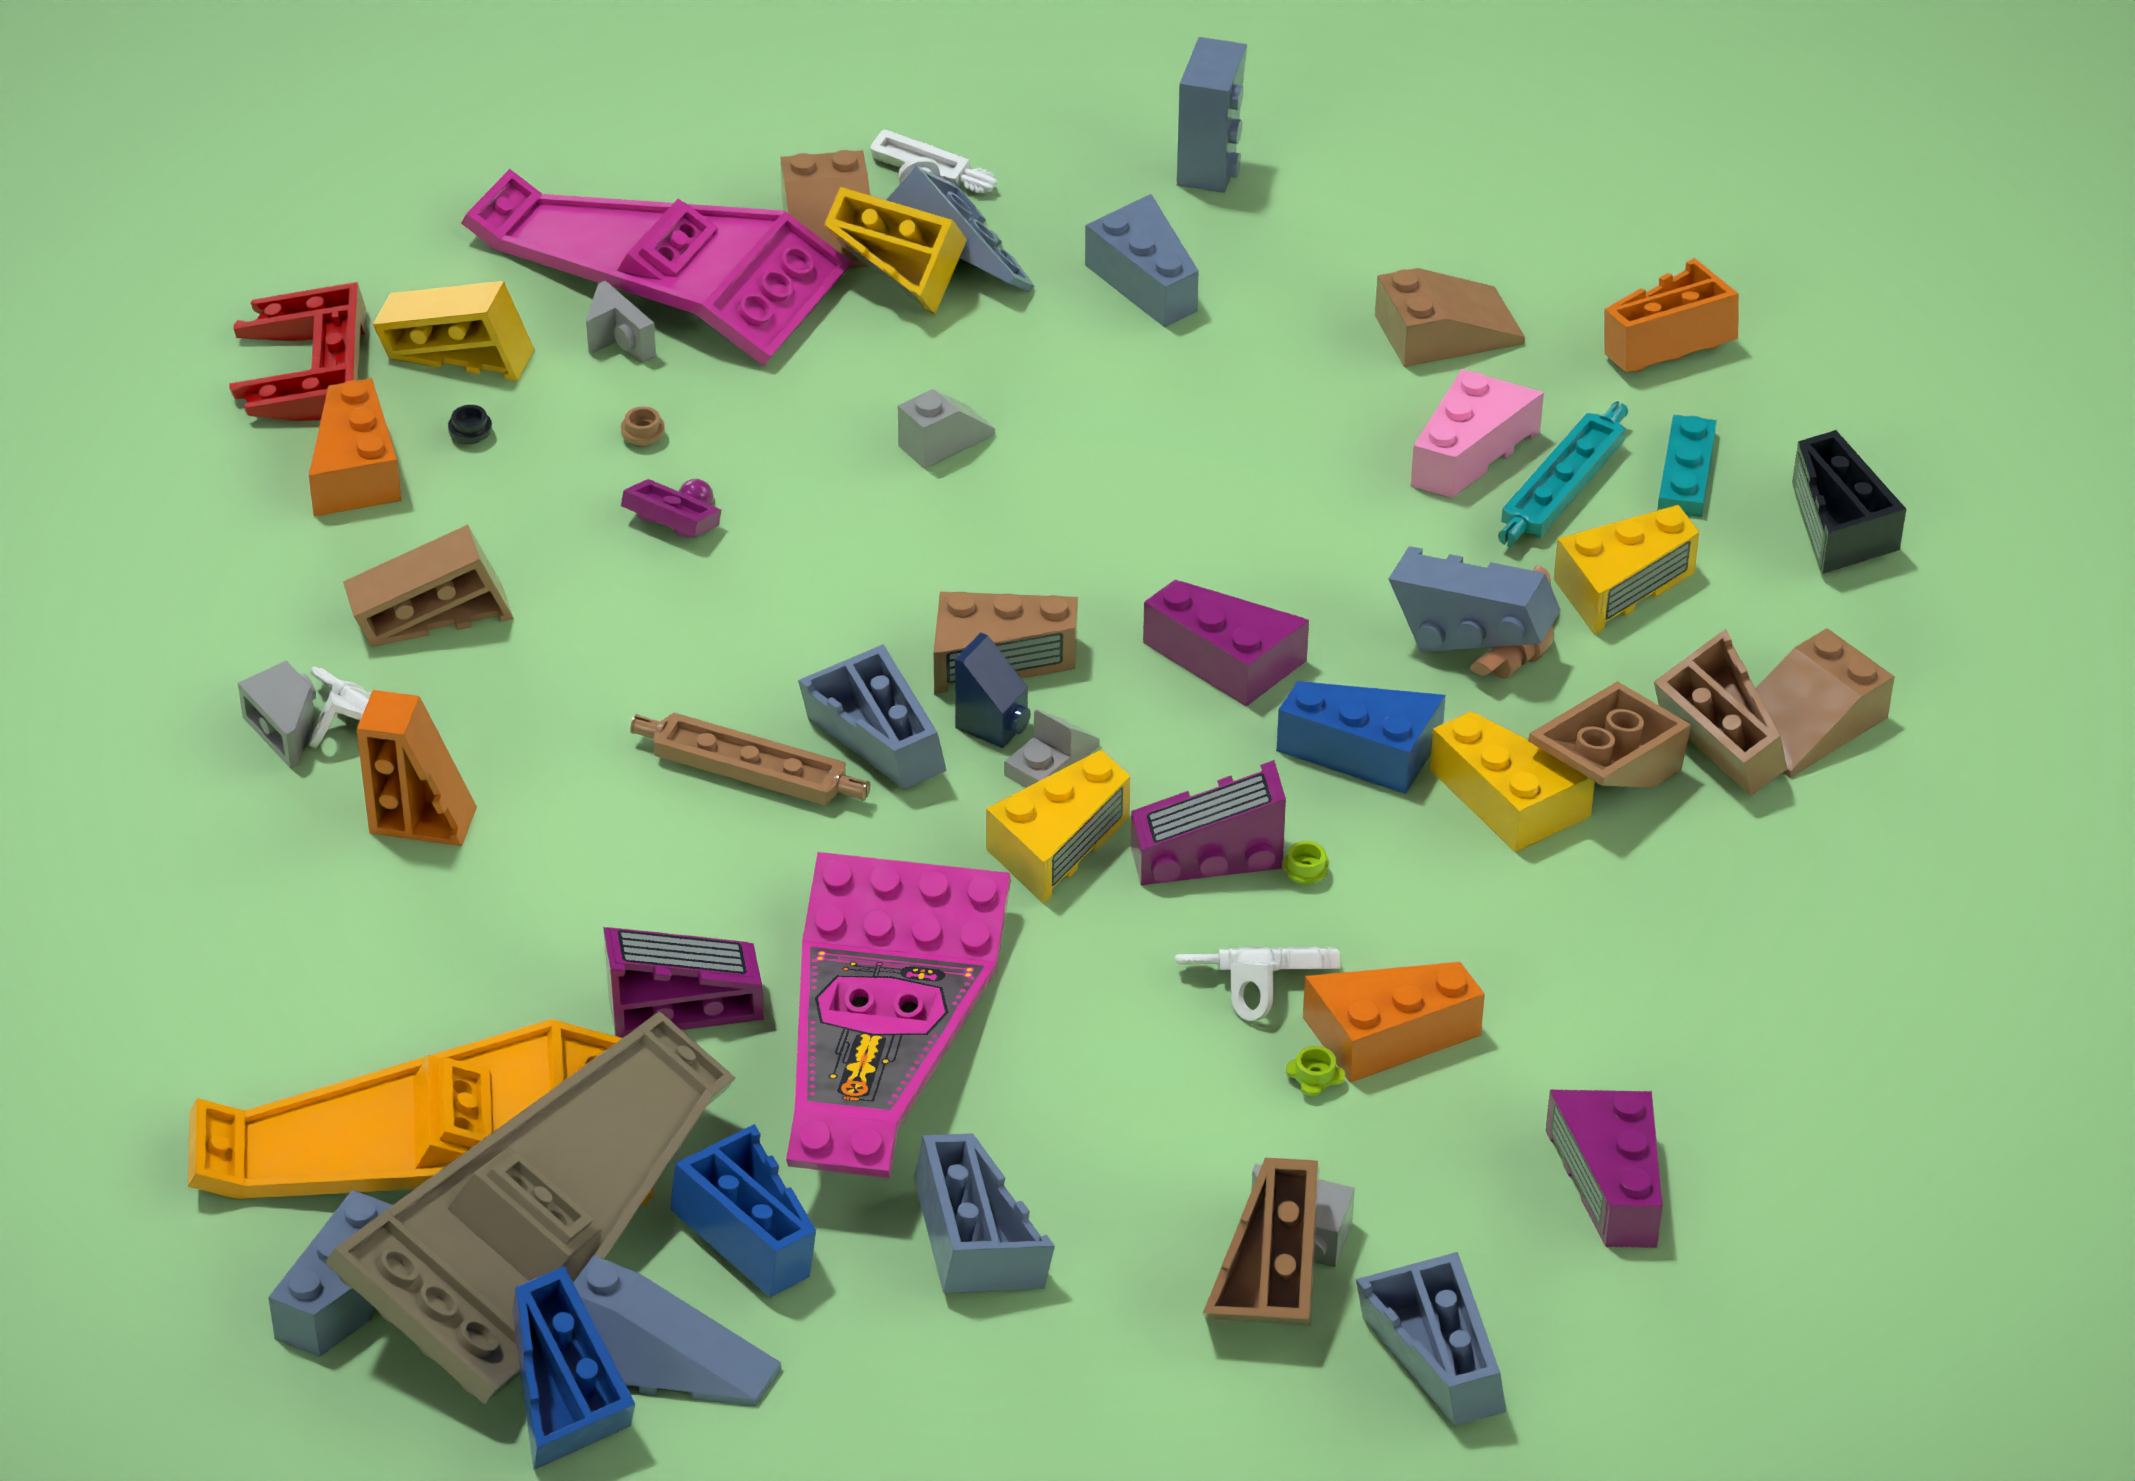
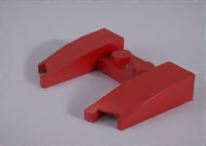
M358 282L253 299L251 301L253 311L260 315L254 321L237 320L233 325L236 338L278 341L313 340L311 370L229 383L232 397L247 401L243 406L248 416L291 421L321 420L328 386L342 384L351 380H359L360 335H365L366 306Z

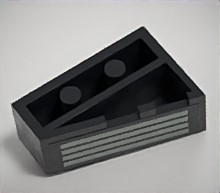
M1834 430L1798 441L1792 483L1822 574L1900 550L1906 508L1841 434Z

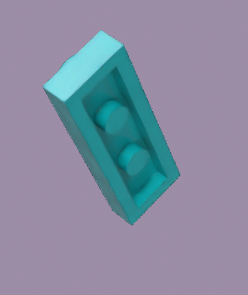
M1673 414L1657 511L1679 505L1686 515L1702 517L1717 420Z

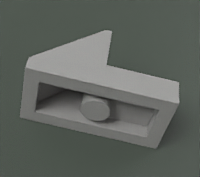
M608 282L598 283L586 320L588 352L594 353L617 342L623 350H628L641 363L656 357L654 322Z
M1036 709L1034 711V737L1004 761V775L1027 788L1088 756L1099 746L1100 738L1063 718Z

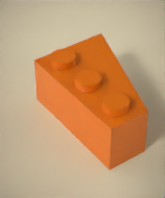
M1693 258L1686 262L1685 271L1674 277L1672 274L1666 273L1659 277V285L1648 292L1640 288L1604 309L1605 355L1625 372L1641 371L1649 365L1666 360H1677L1686 354L1702 349H1713L1722 343L1738 339L1739 293L1696 258Z
M372 378L351 380L342 384L328 386L308 475L313 516L402 501L397 457Z
M373 690L357 726L369 833L462 846L477 806L421 697Z
M1461 962L1305 976L1303 1019L1321 1044L1333 1052L1336 1057L1337 1066L1345 1071V1077L1351 1083L1481 1036L1485 993Z

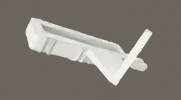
M882 130L870 146L873 158L900 168L898 172L900 184L916 166L950 181L958 187L964 183L967 190L970 188L971 191L975 190L976 193L992 192L993 186H996L998 183L991 171L987 172V170H982V168L971 170L969 159L941 150L933 147V145L930 146L927 143H922V141H916L897 132L894 133L891 130Z
M312 667L310 673L331 688L329 698L312 730L308 746L316 749L322 741L335 713L360 720L371 694L354 682L337 679L323 668Z
M1317 946L1287 948L1228 947L1219 948L1218 954H1178L1174 960L1179 965L1218 964L1220 970H1231L1232 1005L1241 1018L1255 1021L1264 1018L1272 1007L1273 971L1280 969H1339L1340 951L1329 946L1322 948ZM1251 981L1258 986L1261 994L1260 1003L1255 1010L1247 1007L1243 997L1245 986Z

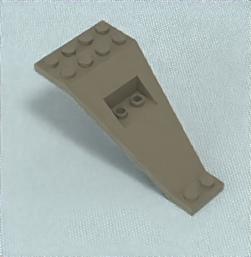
M659 1011L338 1245L324 1263L338 1274L345 1285L355 1289L372 1304L386 1321L394 1324L416 1343L424 1355L435 1360L459 1382L466 1392L474 1395L485 1405L521 1374L512 1311L515 1288L565 1266L570 1278L574 1282L593 1255L605 1259L705 1108L722 1095L736 1077Z

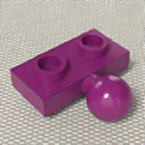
M646 479L624 489L621 507L637 513L640 519L664 524L673 528L676 534L687 538L698 537L719 526L722 509L712 506L713 490L707 482L701 479L686 481L682 484L679 491Z

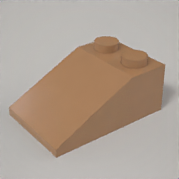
M840 150L834 153L821 154L800 153L794 156L780 157L784 211L850 260L852 263L848 268L869 267L840 245L824 225L840 187L870 195L863 150Z
M1420 268L1398 270L1393 273L1377 275L1375 317L1404 367L1525 344L1524 334L1495 286Z
M1828 628L1794 647L1755 688L1781 736L1787 770L1783 773L1789 778L1888 718L1895 676Z
M1617 681L1529 733L1528 742L1602 786L1654 788L1682 770L1691 724Z

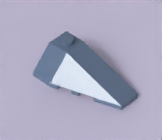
M916 166L886 199L887 201L953 220L967 239L959 258L1027 292L1034 288V284L1015 258L1003 248L998 247L1002 240L995 232L990 231L983 225L986 221L985 217L956 184Z
M593 1255L573 1282L625 1385L639 1387L640 1394L657 1395L658 1389L689 1392L694 1400L757 1406L781 1371L780 1361L640 1273Z

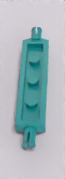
M1615 401L1605 414L1586 413L1502 508L1501 522L1507 525L1498 533V539L1503 545L1507 542L1508 547L1513 546L1518 538L1526 532L1541 538L1623 444L1626 428L1620 422L1628 415V408L1624 403H1621L1619 406L1620 401Z

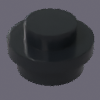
M471 404L463 405L453 411L448 422V432L458 442L476 444L491 434L492 421L482 407Z

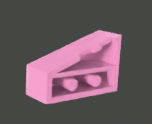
M1461 369L1414 444L1411 486L1449 498L1456 496L1487 473L1490 463L1500 456L1506 459L1514 453V446L1526 437L1533 439L1540 433L1544 392Z

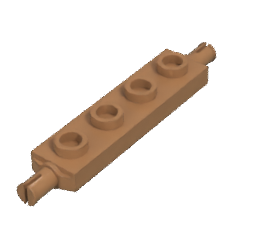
M672 713L661 721L635 714V718L633 717L631 721L630 732L654 739V756L824 806H827L830 800L839 794L865 801L870 792V782L846 776V762L678 713Z

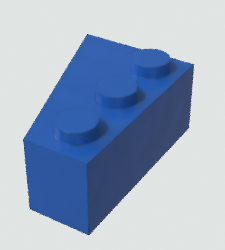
M1297 681L1278 709L1276 751L1406 794L1431 755L1433 728L1442 725L1444 722L1446 695Z
M753 1124L675 1163L670 1210L771 1298L810 1277L816 1229L793 1189L785 1187L778 1175V1163L773 1155L768 1156L760 1143L761 1134L756 1125Z
M565 1266L515 1288L512 1311L533 1470L631 1427L635 1402Z

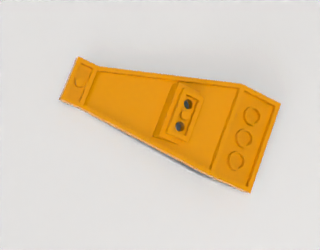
M549 1019L248 1110L197 1098L189 1113L188 1187L234 1199L350 1193L352 1190L357 1192L415 1189L622 1038ZM653 1187L644 1199V1201L642 1202L641 1206H646V1204L654 1194Z

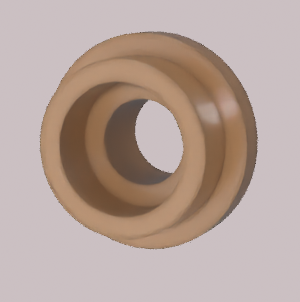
M643 406L629 410L621 423L622 437L627 442L637 446H649L659 441L665 434L663 419L655 409Z

